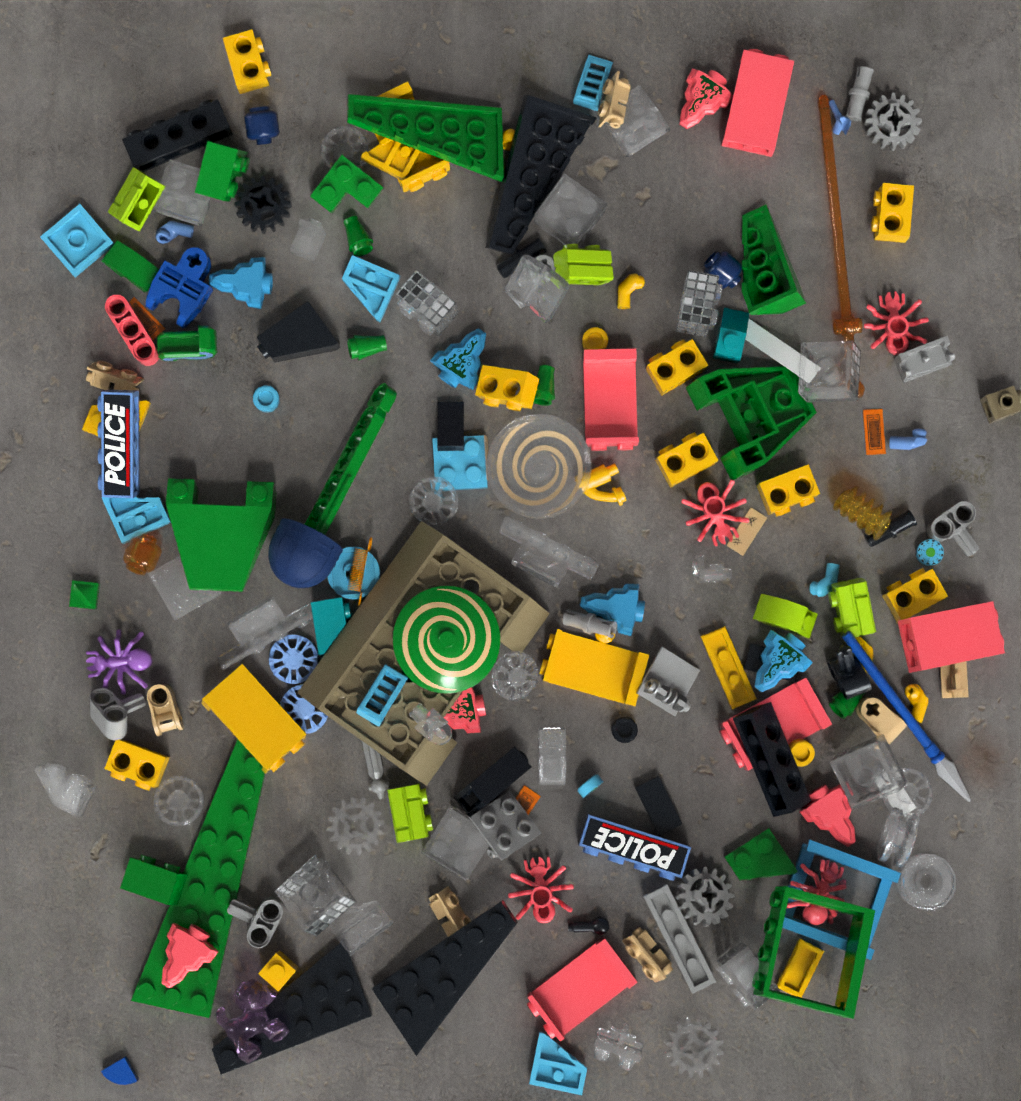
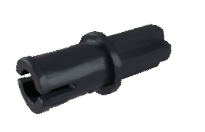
M537 238L520 251L516 249L514 255L497 265V270L503 278H507L522 267H529L528 263L537 256L546 253L547 250L541 240Z
M908 510L906 513L890 521L888 519L884 520V524L866 532L864 537L867 544L873 547L891 537L896 538L897 534L912 526H916L917 522L912 512Z

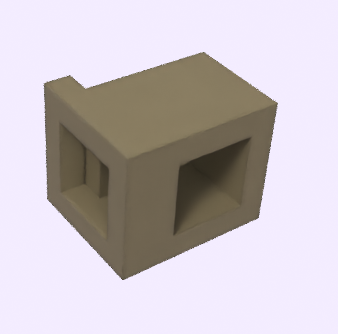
M1014 386L985 395L980 399L989 424L1021 412V391H1016ZM1003 398H1007L1010 406L1003 404Z

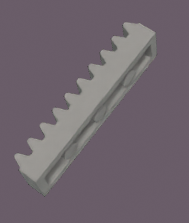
M665 884L644 895L643 897L691 993L693 994L715 983L716 980L681 911L678 909V905L668 885Z

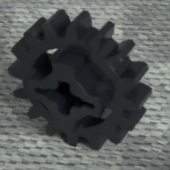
M261 176L260 182H256L254 178H251L252 185L248 186L243 183L242 186L245 191L243 193H236L237 197L241 200L234 202L235 207L241 209L236 214L238 218H244L242 224L245 227L251 224L252 232H255L258 227L263 234L266 233L268 227L275 232V225L278 223L284 226L282 218L290 217V213L286 209L292 208V204L290 201H285L290 198L289 192H283L285 187L282 183L276 186V180L273 177L269 182H266L264 176ZM274 193L279 196L280 205L273 201ZM267 201L269 206H263L262 209H260L258 204H264V202ZM247 205L253 208L252 217L247 212Z

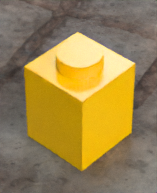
M279 950L258 974L279 991L299 967Z

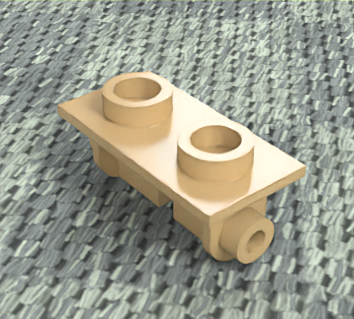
M619 71L611 79L608 78L603 85L602 93L605 95L598 109V115L600 116L598 127L608 122L611 127L619 128L624 123L626 106L618 104V102L622 104L628 102L631 86L627 79H619Z
M95 361L87 367V370L90 371L87 374L86 381L90 382L91 386L103 390H109L111 383H114L113 390L139 391V388L135 386L144 381V378L138 377L136 372L128 369L118 370L106 361Z
M967 661L941 666V697H968Z
M449 886L429 897L431 902L429 905L437 919L440 920L445 916L448 918V921L441 924L447 936H450L471 921L464 914L459 905L458 897L451 891Z
M638 927L632 932L631 936L622 940L626 945L625 949L628 954L637 959L642 966L643 973L655 983L665 979L666 975L673 970L671 967L672 962L661 949H658L653 954L650 951L656 945V942L646 929L642 930L641 927Z

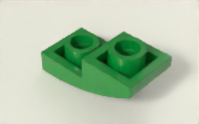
M118 240L101 260L116 274L127 278L144 293L149 290L153 279L159 271L156 266Z

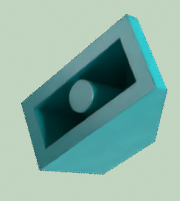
M724 307L712 358L736 364L739 363L747 334L750 313Z
M342 597L311 602L317 648L320 656L325 655L348 623L347 619L352 618L350 604L345 603Z

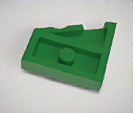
M769 828L724 857L739 881L795 875L798 873Z

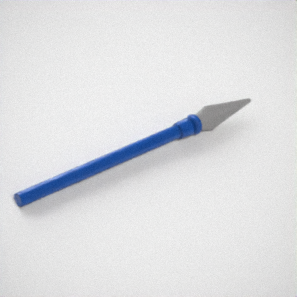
M850 631L842 635V639L851 647L853 654L923 746V750L930 758L931 763L935 765L937 774L965 800L970 802V796L955 764L948 760L944 752L940 751L938 746L931 741Z

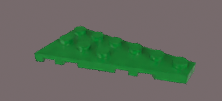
M348 94L347 123L502 182L504 178L502 108Z

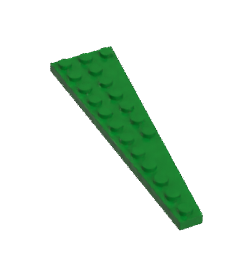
M238 739L183 873L188 875L178 905H170L131 1001L206 1018L211 1017L233 916L227 913V909L231 901L238 898L265 779V773L262 771L263 766ZM173 923L187 929L191 924H194L210 934L207 942L219 952L210 963H203L197 971H189L181 982L168 988L161 983L163 967L168 960L165 950L170 940L167 934Z

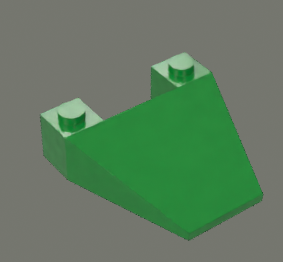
M784 366L718 369L697 378L686 387L697 411L718 402L733 431L739 447L732 449L720 458L730 480L743 477L766 464L817 413L808 394L806 401L798 392L800 386L799 376Z
M168 478L166 506L189 589L243 592L275 519L277 492L274 482L247 481L245 506L198 504L199 490L195 479Z

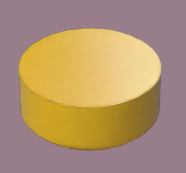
M598 327L588 329L582 338L583 348L585 350L606 349L608 345L607 333Z
M795 739L789 744L797 766L803 767L812 762L815 751L807 740Z

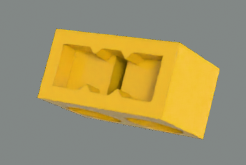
M252 29L224 37L223 42L239 93L243 94L269 86L267 77L272 75L268 62H262L260 53L265 51L261 38H255ZM244 45H249V46H251V49H250L249 52H247V53H240V52H239V49H240L242 46H244ZM251 69L258 70V74L255 77H247L246 73Z
M882 183L879 190L874 192L873 206H877L876 216L872 217L871 232H875L874 240L905 243L909 239L914 186ZM887 196H895L898 199V204H890L887 201ZM885 221H893L896 225V230L887 229Z
M683 339L671 346L672 351L663 355L660 352L648 360L650 364L647 365L646 371L661 396L707 370L708 364L693 339L688 342ZM688 353L692 355L694 362L686 365L681 362L680 355ZM661 366H666L671 370V376L663 378L658 374L657 369Z
M482 365L475 395L484 400L483 404L498 408L499 404H504L506 408L514 411H521L522 408L532 409L539 378L526 371ZM520 388L519 393L515 395L517 389Z
M695 432L681 439L683 444L675 448L671 444L658 451L660 456L655 461L670 488L718 462V458L704 433L698 436ZM700 446L704 451V456L702 458H694L690 453V448ZM670 458L678 459L681 463V468L676 471L669 469L667 460Z
M809 464L757 485L767 514L775 513L776 517L791 512L790 507L796 504H800L802 508L814 503V497L820 494ZM802 481L807 485L808 491L806 494H800L796 491V482ZM776 490L782 493V503L777 504L771 500L770 494L772 491Z
M921 568L909 575L911 580L902 584L899 580L886 587L888 592L882 595L897 623L899 620L910 618L948 597L933 569L925 572L924 568ZM922 580L927 581L931 586V591L928 595L923 594L919 589V584ZM898 593H903L907 596L908 603L905 607L897 604L896 596Z
M119 739L115 740L104 769L111 771L110 776L115 779L125 781L126 777L136 781L135 786L150 791L151 787H159L170 757ZM123 753L127 754L130 758V764L125 769L118 764V758ZM146 763H151L155 768V773L151 778H147L143 774V767Z

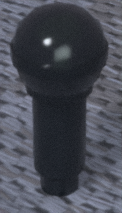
M599 916L592 921L568 924V930L574 933L593 932L603 935L608 932L610 925L605 917Z

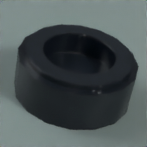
M620 717L612 724L611 732L614 739L618 742L629 743L637 736L638 727L631 718Z

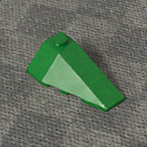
M763 205L744 214L742 217V244L744 245L742 294L750 315L783 314L806 304L799 281L768 206Z

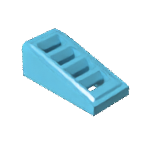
M588 55L573 104L598 111L603 96V85L609 77L613 62ZM591 63L606 67L605 71L590 68ZM588 73L601 76L602 80L588 77ZM585 82L599 85V89L586 86ZM583 90L597 94L596 98L582 94Z
M385 664L356 713L373 724L380 726L408 677ZM386 675L396 681L398 685L395 687L383 679ZM381 685L382 687L391 691L392 695L389 696L388 694L379 690L378 686ZM373 694L387 702L385 706L372 698ZM369 704L370 706L379 710L381 713L378 715L377 713L368 709L366 706Z

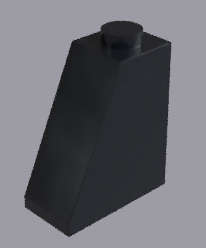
M308 301L257 336L261 343L257 348L265 359L271 357L274 363L332 352L340 348L337 340Z
M516 747L512 748L454 796L455 800L471 817L532 767L528 763L527 756L522 751H518Z

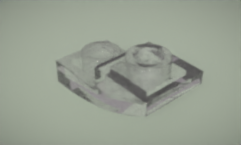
M539 728L538 783L539 785H566V729Z

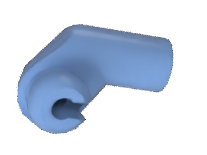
M169 221L157 230L155 237L160 244H166L179 235L192 238L194 226L177 221Z
M914 429L912 431L913 437L890 436L889 447L890 449L911 450L923 446L927 442V432L925 429Z

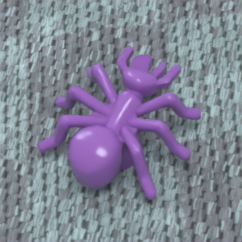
M117 630L114 639L116 655L106 645L103 637L99 636L97 639L100 642V646L110 657L106 659L97 651H86L87 655L95 654L97 656L89 657L86 660L87 663L94 664L87 667L89 671H97V673L89 674L88 678L98 677L106 667L111 668L103 679L102 688H107L108 682L117 668V683L122 695L126 694L123 672H127L133 680L138 682L143 688H147L148 684L133 671L148 669L153 662L152 655L147 650L139 648L130 651L133 645L143 637L144 633L142 631L139 632L134 639L129 641L125 650L121 651V630Z

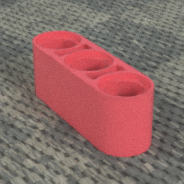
M110 296L105 302V310L131 353L142 365H154L159 359L157 346L135 310L123 296ZM119 303H123L125 305L124 311L120 314H114V307ZM132 325H137L138 332L133 336H128L127 329ZM144 347H151V355L141 358V350Z

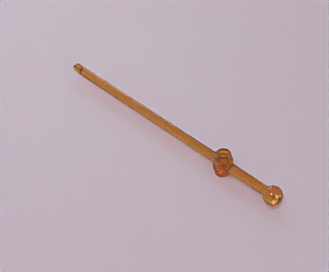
M821 95L818 102L841 318L833 320V332L835 335L841 334L844 337L848 383L845 385L844 393L849 399H857L853 391H850L851 367L853 368L852 350L853 343L855 344L854 335L862 332L863 325L862 319L854 318L851 313L828 96ZM859 381L857 391L858 398H861L864 395L865 388Z

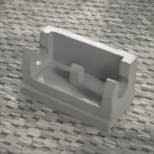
M948 336L900 353L895 357L894 362L903 383L952 365L955 354L949 351L950 340Z

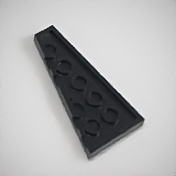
M524 95L485 248L513 255L529 229L528 225L535 216V213L538 209L540 211L541 204L553 190L571 161L570 157L577 146L582 143L586 131L593 125L597 117L530 95Z
M504 900L372 988L416 1056L518 923Z
M345 939L212 1048L221 1075L372 1016Z

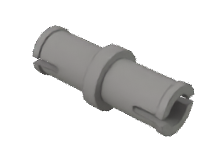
M857 67L854 86L849 91V96L851 97L845 115L851 121L858 122L862 120L865 101L870 96L868 89L874 72L869 67Z
M567 609L563 615V625L582 629L587 634L597 633L613 638L617 631V622L598 618L593 613L583 614Z

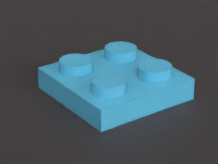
M81 204L40 236L75 278L106 253L114 244Z
M484 435L464 436V451H438L437 438H432L435 491L488 488Z

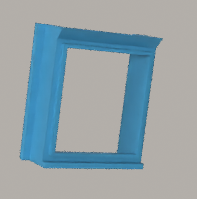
M809 840L808 844L803 843L795 864L798 873L791 875L790 881L801 884L805 883L808 874L801 869L800 865L803 863L810 869L814 854L881 878L871 909L875 910L866 955V958L871 960L875 950L870 948L882 910L892 881L898 883L901 873ZM789 881L788 887H791V888H794V889H798V890H802V889H800V888L791 886V885H790V881ZM788 898V903L797 901ZM796 907L786 908L782 928L846 951L848 937L793 918Z

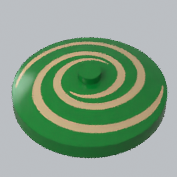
M438 586L420 592L403 607L394 626L393 648L396 660L402 671L415 684L432 692L456 693L475 686L491 671L499 654L500 630L491 608L479 596L460 587Z

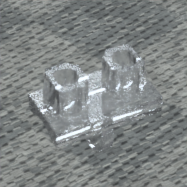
M419 703L410 712L409 716L418 723L414 728L427 740L432 741L436 745H444L449 742L452 737V729L447 724L448 721L434 708L428 711Z
M624 1022L621 1029L611 1026L610 1031L598 1027L594 1040V1058L604 1062L608 1060L610 1052L619 1055L617 1065L630 1071L636 1062L640 1063L644 1043L635 1041L637 1035L628 1032V1023Z

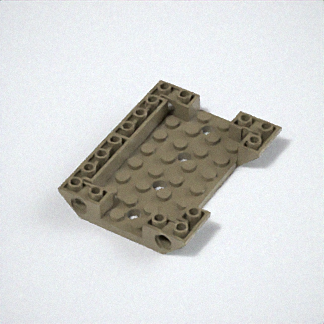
M421 521L297 693L375 751L427 786L457 744L455 740L439 730L437 726L463 691L437 693L426 690L414 682H406L385 716V721L382 725L374 726L370 721L356 713L385 664L400 673L402 671L394 653L393 631L403 607L414 596L427 589L438 586L463 588L466 581L474 580L479 586L476 595L486 602L497 619L500 630V643L518 656L523 652L550 613L527 594L445 535ZM386 675L383 679L395 687L398 685L396 681ZM381 685L378 686L379 690L383 691L389 696L392 695L391 691L387 690ZM373 694L372 698L385 706L387 702ZM369 704L366 706L368 709L372 711L377 710Z

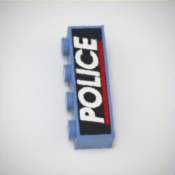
M105 390L101 392V396L98 397L97 401L98 411L101 412V422H99L97 430L98 437L101 438V448L98 450V463L102 467V474L98 477V489L102 490V497L135 498L139 495V391Z
M590 814L587 815L578 844L584 847L582 851L584 853L598 857L599 852L609 855V861L623 865L624 860L635 863L634 869L649 873L651 868L660 871V877L672 881L675 880V876L682 878L691 847Z

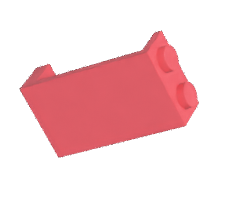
M758 49L743 50L722 146L772 157L776 147L794 61L781 54L774 56L766 55Z
M636 348L590 349L583 351L585 447H591V451H606L609 446H617V450L627 451L633 450V446H638Z
M993 601L898 621L909 673L1005 653L1004 639L998 624V612L994 607Z
M807 678L800 679L750 707L771 702L788 745L795 739H804L832 725ZM737 714L720 724L722 730L719 733L726 745L731 743L735 750L732 756L738 767H744L746 771H749L753 767L733 720L734 717L739 715Z
M602 937L527 995L530 1001L527 1003V1006L535 1017L541 1015L546 1024L543 1027L552 1039L557 1037L561 1042L565 1034L628 987L630 989L638 982L606 938Z

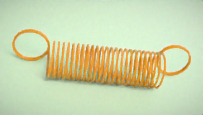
M370 537V539H369V544H368V549H369V551L371 550V546H372V537ZM368 550L354 552L357 553L354 555L358 556L353 557L355 558L353 560H356L353 562L358 563H353L352 565L354 566L351 567L356 568L351 570L361 568L358 570L362 571L350 573L355 575L350 576L352 578L349 579L353 580H349V582L358 580L355 582L359 583L348 585L352 587L347 588L360 592L359 606L363 593L360 590L362 589L360 587H362L363 582L361 580L364 577Z

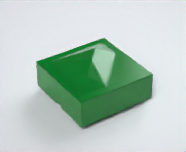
M72 580L69 607L97 610L100 583Z

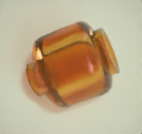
M143 534L142 537L131 538L123 556L126 568L138 575L153 572L162 554L160 546L156 544L157 540L146 534Z

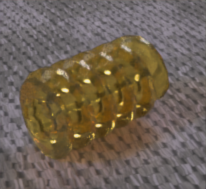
M857 485L850 490L847 489L838 497L834 503L833 510H840L842 517L848 516L850 523L857 522V528H865V534H874V540L880 539L890 525L892 511L888 510L884 514L881 513L884 507L883 504L874 508L875 498H871L866 502V492L861 493L859 496L856 495L859 489Z

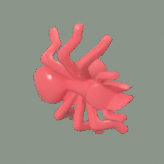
M896 291L894 292L893 299L890 292L887 293L885 304H883L882 296L878 297L880 307L884 308L890 314L889 316L880 314L875 307L870 304L867 305V309L872 312L874 317L888 322L879 325H873L872 323L864 324V328H870L873 331L885 329L883 335L871 344L870 347L872 349L881 344L886 337V348L889 353L895 356L907 350L909 347L908 339L919 341L923 344L927 343L926 339L909 333L908 328L927 323L929 318H921L913 322H908L906 319L922 303L921 299H918L901 315L898 312L905 304L904 293L901 294V303Z
M734 480L729 481L721 498L719 497V490L716 485L711 482L701 484L697 491V498L703 506L682 499V504L704 512V515L686 521L687 526L711 518L697 538L699 542L703 540L713 523L717 527L715 528L712 540L714 546L717 547V535L719 542L724 545L726 544L725 536L730 542L733 540L730 530L733 531L736 538L739 537L736 529L725 524L724 519L734 522H749V518L723 514V512L747 502L743 498L725 506L724 501L735 483Z
M538 857V865L535 863V859L532 858L530 861L531 869L528 868L527 860H524L525 870L535 878V881L532 882L515 873H511L510 877L534 889L508 894L509 898L531 895V899L516 915V919L519 920L534 904L533 915L535 919L540 923H548L555 915V907L552 901L568 912H572L573 909L555 897L552 892L570 890L574 886L568 884L548 887L554 879L566 870L565 865H562L545 880L544 876L551 867L550 857H547V867H545L543 858Z
M823 859L821 860V880H819L818 874L810 870L805 864L802 863L800 865L801 869L814 879L816 887L790 881L791 886L803 889L805 892L845 902L844 899L829 894V892L846 889L845 879L841 880L839 885H829L840 879L844 872V867H840L838 870L835 862H831L829 866L830 860H826V862ZM801 901L787 903V908L789 909L805 906L802 917L806 923L811 925L823 924L827 918L829 924H833V918L837 916V912Z

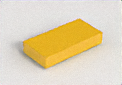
M799 938L776 987L791 995L802 998L824 951Z

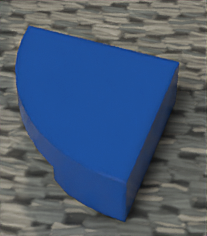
M126 1056L101 1071L109 1081L120 1085L132 1084L139 1080Z

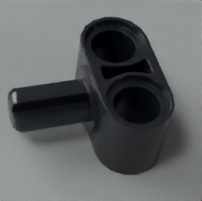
M840 645L839 650L836 651L837 656L827 660V665L841 693L848 700L872 690L865 670L853 654L851 647Z

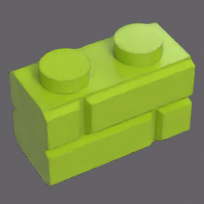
M133 167L108 213L140 232L166 186Z
M567 244L563 246L562 250L555 252L553 255L557 284L603 285L614 278L613 266H611V251L600 249V245H589L582 249L578 247V244Z
M855 578L831 584L832 592H828L831 607L836 608L837 617L833 618L836 633H840L842 636L850 631L854 637L875 633V623L866 580Z
M420 784L387 790L397 843L429 837V831L433 830L431 815H425L424 805L428 804L426 788L421 789Z

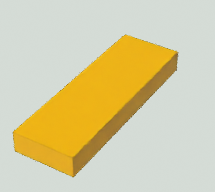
M724 626L701 636L700 638L731 710L756 700L757 698L726 627Z

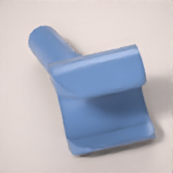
M830 100L828 104L836 120L832 131L839 135L842 130L846 135L851 126V120L846 116H842L835 101Z

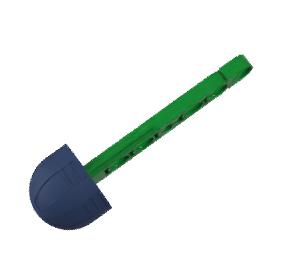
M383 383L374 390L367 403L368 407L363 411L305 525L291 519L282 518L279 526H277L269 545L268 558L273 573L283 583L295 588L313 587L328 577L339 560L343 549L339 544L327 537L326 533L385 420L386 413H389L396 399V391L387 384Z

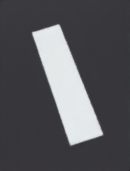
M749 319L745 340L810 383L821 367Z

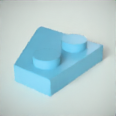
M352 255L342 281L376 321L381 323L400 280V275Z
M102 497L122 544H126L171 523L165 506L159 497Z
M539 1031L529 1084L582 1095L587 1066L547 1034Z

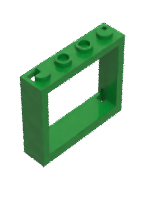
M776 886L770 896V915L764 924V944L761 945L758 952L760 963L758 972L754 974L752 981L753 994L843 1018L854 1019L875 910L787 886ZM788 898L853 915L835 1006L770 989Z

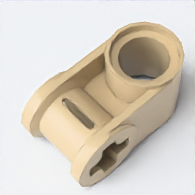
M167 684L152 686L148 690L147 700L155 734L162 736V733L174 729L183 730V720L173 689ZM159 688L167 693V699L164 703H158L155 699V692ZM172 719V722L163 724V721Z
M862 698L855 709L858 717L871 728L876 736H880L878 738L887 745H890L907 726L897 714L877 698ZM867 704L874 705L872 707L873 714H866L868 711Z

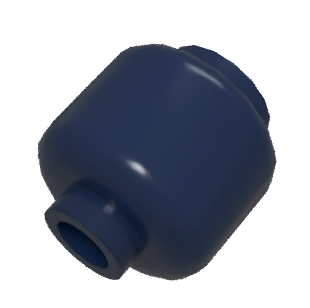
M270 106L249 108L250 113L244 116L247 138L256 140L257 145L272 143V138L277 137L280 133L277 113L270 110Z
M715 251L703 264L705 267L704 274L708 275L707 279H709V275L718 276L717 284L712 283L718 289L726 287L732 289L742 278L739 275L742 265L728 251Z

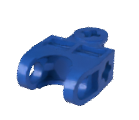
M192 247L183 253L177 266L165 260L150 286L146 298V308L154 311L160 303L163 304L167 299H178L180 302V314L176 324L182 328L187 327L202 311L213 292L211 286L204 283L212 266L211 260L200 248ZM193 260H200L202 262L200 266L192 265Z

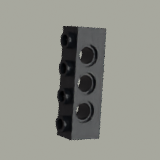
M217 99L214 101L206 100L200 103L198 108L190 111L182 110L176 113L174 118L167 121L158 120L152 123L150 128L143 131L134 130L128 133L127 137L123 138L122 141L133 167L145 172L205 147L207 141L217 142L233 135ZM198 121H207V124L204 128H195V124ZM174 131H183V134L180 138H171V135ZM150 141H159V144L156 148H147V145Z
M771 702L752 707L734 717V723L773 817L793 813L811 802Z

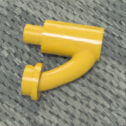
M615 463L608 467H605L604 464L583 474L580 487L582 494L598 501L617 502L619 506L627 501L621 487L611 488L613 493L596 489L611 481V476L619 473ZM579 476L575 477V480L579 483Z

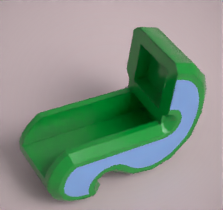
M198 326V331L162 332L157 336L158 358L163 361L212 358L218 353L217 332L209 326Z

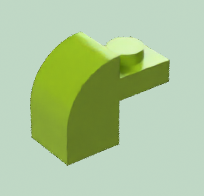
M761 594L753 619L771 627L785 629L810 639L818 614L808 610L803 605Z

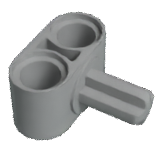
M961 501L929 522L926 528L928 538L942 542L953 537L967 557L973 555L979 550V546L966 528L976 517L975 507L967 501ZM958 508H962L967 512V519L965 521L957 518L956 511ZM936 523H942L945 526L946 533L944 536L936 533Z
M97 688L90 694L91 719L101 732L111 740L124 738L128 731L127 714L146 705L142 693H137L121 701L107 688Z
M270 896L264 898L255 909L237 899H233L227 909V913L249 923L247 931L248 943L254 948H263L270 942L282 918L283 904L277 897ZM270 903L275 904L279 909L278 913L271 917L267 916L263 911L265 905ZM256 928H262L266 931L267 936L265 939L258 941L252 937V931Z

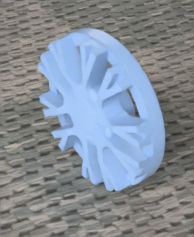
M287 635L280 638L272 646L269 654L271 671L279 680L289 684L305 682L319 661L318 652L314 644L301 635ZM289 639H297L295 648L289 646ZM302 641L306 642L301 651L298 650ZM282 642L288 648L286 652L279 646ZM311 648L314 656L304 657V652ZM276 650L282 652L283 657L281 659H273ZM283 661V666L275 668L274 664ZM304 661L314 662L313 667L304 665ZM301 667H305L309 671L303 678L299 673ZM283 668H288L289 670L286 678L279 674ZM292 670H296V680H292Z
M297 685L284 694L280 706L284 709L285 704L292 705L293 710L287 713L289 716L295 713L296 717L293 720L301 719L303 722L301 729L306 734H310L319 730L327 721L328 716L323 712H316L315 707L304 698H298L295 691L299 690L302 685ZM290 695L297 700L295 704L288 699ZM313 715L322 717L318 725L312 721ZM305 720H310L311 729H307Z

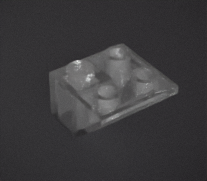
M47 762L46 765H37L35 771L53 806L76 817L83 816L96 789L95 786L90 784L91 779L78 773L77 775H70L66 773L68 768L55 762L53 764Z

